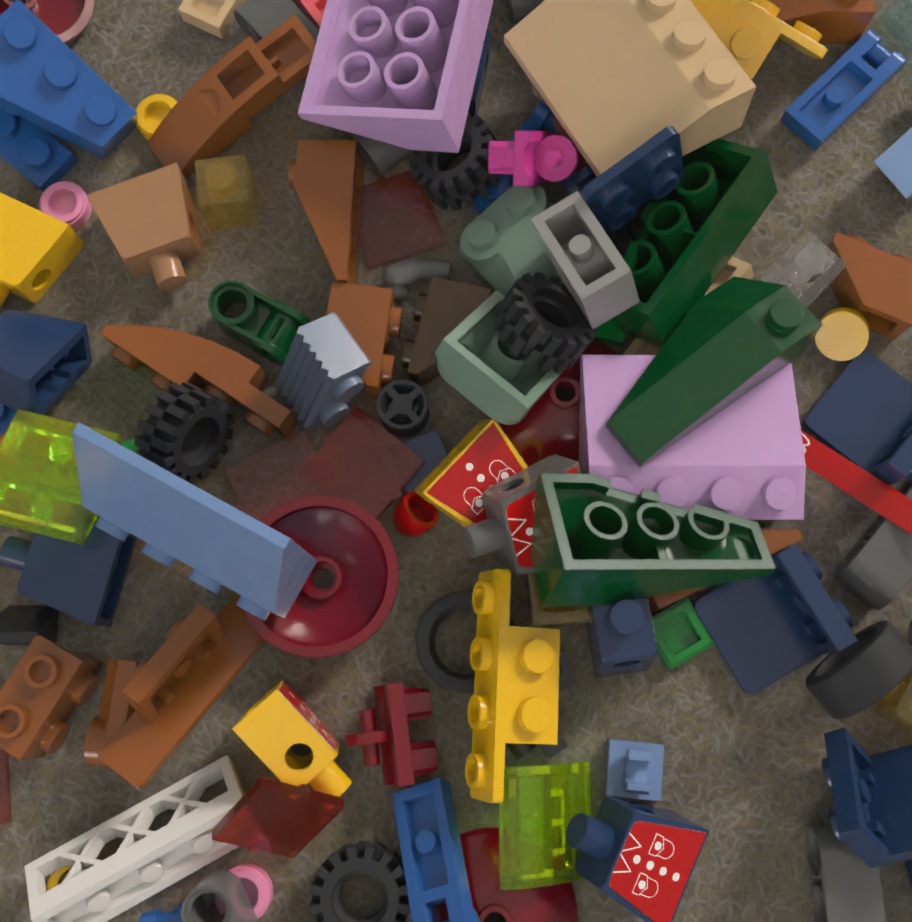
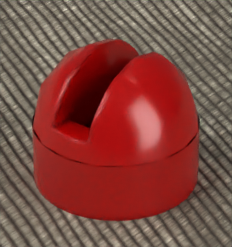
M414 491L407 493L400 500L393 513L394 527L400 534L410 538H418L426 534L439 520L437 508L422 499Z

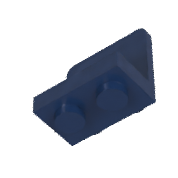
M672 125L667 126L598 177L589 164L562 183L564 189L569 196L576 191L580 193L605 232L609 229L613 231L620 229L633 219L637 212L636 209L653 197L654 199L665 197L679 184L680 178L684 176L680 134Z
M863 351L849 362L804 417L803 425L807 431L830 449L884 483L891 485L904 478L910 482L912 481V384L871 352Z
M796 544L771 555L776 567L772 575L724 583L698 598L693 604L696 613L715 642L716 649L740 688L746 693H757L817 656L840 652L858 641L850 629L853 626V620L849 612L839 600L830 598L820 582L822 572L817 562L806 551L801 552Z
M845 727L824 733L827 757L822 759V769L833 793L834 807L829 809V819L837 839L842 843L846 842L870 868L912 859V744L869 756Z

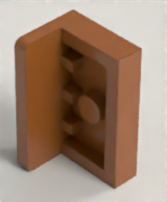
M38 635L34 637L0 690V748L20 761L45 757L47 753H54L69 734L71 726L66 722L77 704L80 706L84 705L96 691L100 683V677L96 674L103 662L87 652L69 651L45 636Z

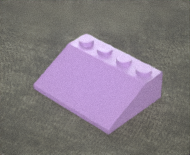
M327 0L298 115L301 119L409 150L459 153L493 0Z
M656 355L580 356L579 467L581 474H594L611 479L610 487L639 495L642 489L660 493L661 502L688 510L695 504L749 520H804L806 463L792 362L652 460L639 467L605 426Z

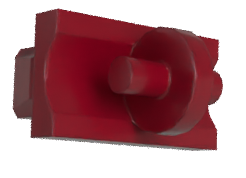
M403 682L374 686L376 715L375 709L359 711L361 732L345 735L346 746L362 745L365 767L382 764L384 785H396V787L414 785V777L422 776L439 768L437 747L434 740L410 743L408 721L431 718L432 704L430 691L424 688H404Z

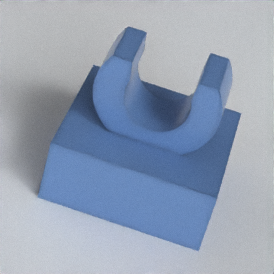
M607 739L604 795L661 801L664 745Z

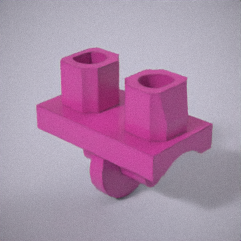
M515 131L514 141H489V174H513V186H533L550 183V181L565 180L574 173L579 161L578 149L573 141L565 136L552 135V131Z

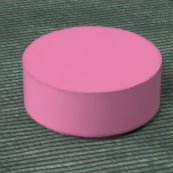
M61 181L50 185L43 192L39 201V210L69 224L74 231L84 226L92 213V206L85 191L76 183Z
M237 865L229 871L238 876L244 885L255 915L259 919L268 910L272 902V881L269 875L257 865ZM215 894V902L219 913H226L224 901Z

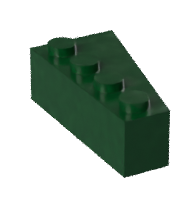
M718 138L682 156L684 176L680 178L677 187L661 199H655L653 203H647L641 217L643 227L638 239L635 242H630L623 258L632 271L640 300L639 303L616 316L624 333L662 348L695 301L705 295L778 193L767 151Z

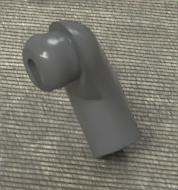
M410 256L385 268L381 276V280L384 281L382 288L393 289L394 299L403 300L408 295V284L416 281L430 283L432 276L449 280L452 262Z

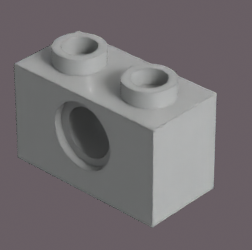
M578 191L530 219L545 255L592 329L640 302L631 269Z

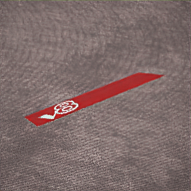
M801 430L807 468L912 535V500Z

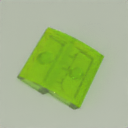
M18 409L0 444V524L84 545L98 515L82 506L72 436L77 423ZM89 427L123 446L120 434Z
M565 761L550 764L525 763L505 766L503 802L499 803L500 889H528L584 879L575 872V863L581 851L567 844L566 829L575 814L585 813L591 816L590 761Z

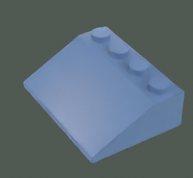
M78 422L72 432L82 506L100 516L95 524L96 527L122 541L126 540L129 533L146 542L141 551L142 553L170 568L176 559L192 567L193 570L188 577L190 580L216 594L219 593L223 585L241 595L236 603L237 606L264 621L270 612L284 618L286 617L318 560L291 538Z

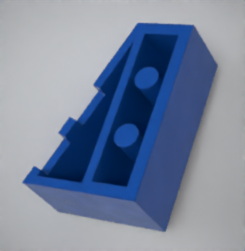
M16 0L0 15V108L14 116L18 115L44 128L47 132L105 159L137 127V112L20 0Z

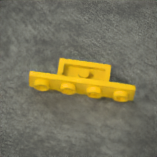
M690 0L751 80L778 38L814 60L823 59L828 51L826 47L818 43L822 37L821 33L801 21H796L792 27L778 19L777 15L780 9L768 0Z
M494 569L480 572L479 581L476 582L472 593V607L477 614V631L470 647V664L475 671L474 694L470 697L467 708L468 723L473 731L472 753L466 759L465 779L470 788L471 798L487 803L503 802L505 743L557 745L560 629L509 626L511 571L509 569Z

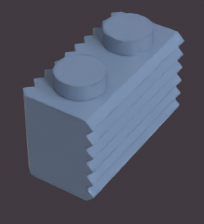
M333 312L298 327L274 387L281 389L280 396L287 397L285 403L292 405L291 412L298 413L297 420L303 421L302 428L311 429L321 423L325 427H329L342 420L350 412L348 402L364 387L362 377L366 375L365 372L372 363L339 316Z

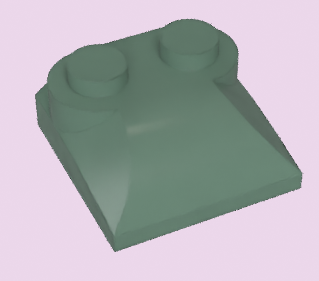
M539 185L510 187L464 229L460 239V246L457 250L458 253L494 291L498 290L504 296L507 295L515 281L526 273H530L532 277L536 272L544 273L546 281L549 280L551 275L560 278L545 255L530 220L553 206V204L548 200L545 191ZM560 278V281H559V285H561V284L563 283V281L561 280V278Z
M496 290L442 340L435 354L438 371L448 384L490 418L502 424L513 425L524 419L534 404L563 372L556 373L553 367L549 372L540 371L538 362H535L530 367L524 364L526 357L523 354L519 353L515 358L509 352L512 347L511 343H501L498 336L502 331L495 330L494 322L497 318L494 315L505 296Z

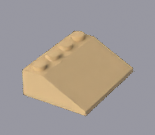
M545 0L504 35L505 45L597 177L667 126L672 125L680 134L682 156L740 128L757 87L690 0Z

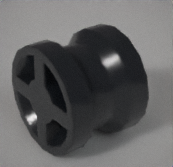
M406 379L394 380L384 386L378 395L376 403L377 412L385 430L393 436L401 438L413 437L420 433L427 425L429 419L427 395L422 387L414 381ZM397 415H400V416H407V417L409 418V420H408L406 417H405V418L398 417L397 419H394V418H395Z

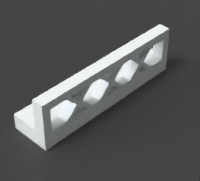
M226 755L25 865L31 921L107 922L264 833L262 822L244 794L236 768L230 757ZM222 779L225 780L227 792L207 803L199 801L207 787ZM167 809L176 810L167 825L156 831L148 830L156 815ZM117 837L124 838L115 854L104 860L96 859L106 843ZM66 865L72 866L61 884L46 891L44 877Z

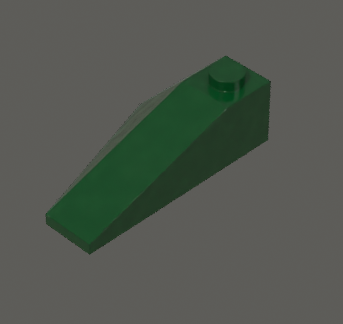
M734 276L695 301L612 414L605 427L636 464L641 467L799 358L823 324L786 285Z
M540 473L537 478L531 560L542 607L599 606L616 603L624 599L633 600L769 576L776 570L759 523L698 504H695L689 510L661 502L660 493L642 489L639 495L610 487L611 479L594 474Z

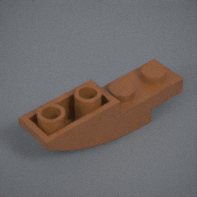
M296 14L292 15L257 43L248 36L211 67L175 104L147 143L164 167L177 162L185 178L252 129L254 125L250 119L307 77L316 42Z
M106 325L100 333L114 346L113 350L109 353L113 358L136 372L140 365L152 372L154 375L150 382L160 390L169 393V385L174 383L182 385V382H187L223 399L229 406L234 403L246 411L248 414L243 420L267 437L273 431H276L287 439L298 424V421L289 409L262 392V389L269 381L262 367L229 348L186 332L154 326Z

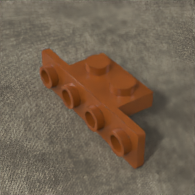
M238 593L218 616L201 604H198L188 616L179 618L169 629L166 641L150 659L147 658L141 661L133 669L128 678L127 686L121 691L135 712L99 752L98 758L104 765L137 790H142L146 787L265 643L266 640L250 624L243 609L236 605L239 600Z

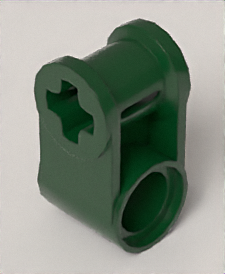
M225 281L218 284L211 291L208 299L209 310L222 332L279 366H282L298 327L310 323L308 318L291 306L277 300H272L238 281ZM235 303L247 305L245 312L237 318L224 317L230 305Z

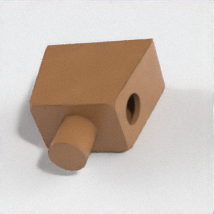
M177 162L87 195L91 206L119 255L136 277L153 273L158 289L161 291L176 290L186 284L187 278L181 262L199 256L201 254V247L191 189Z

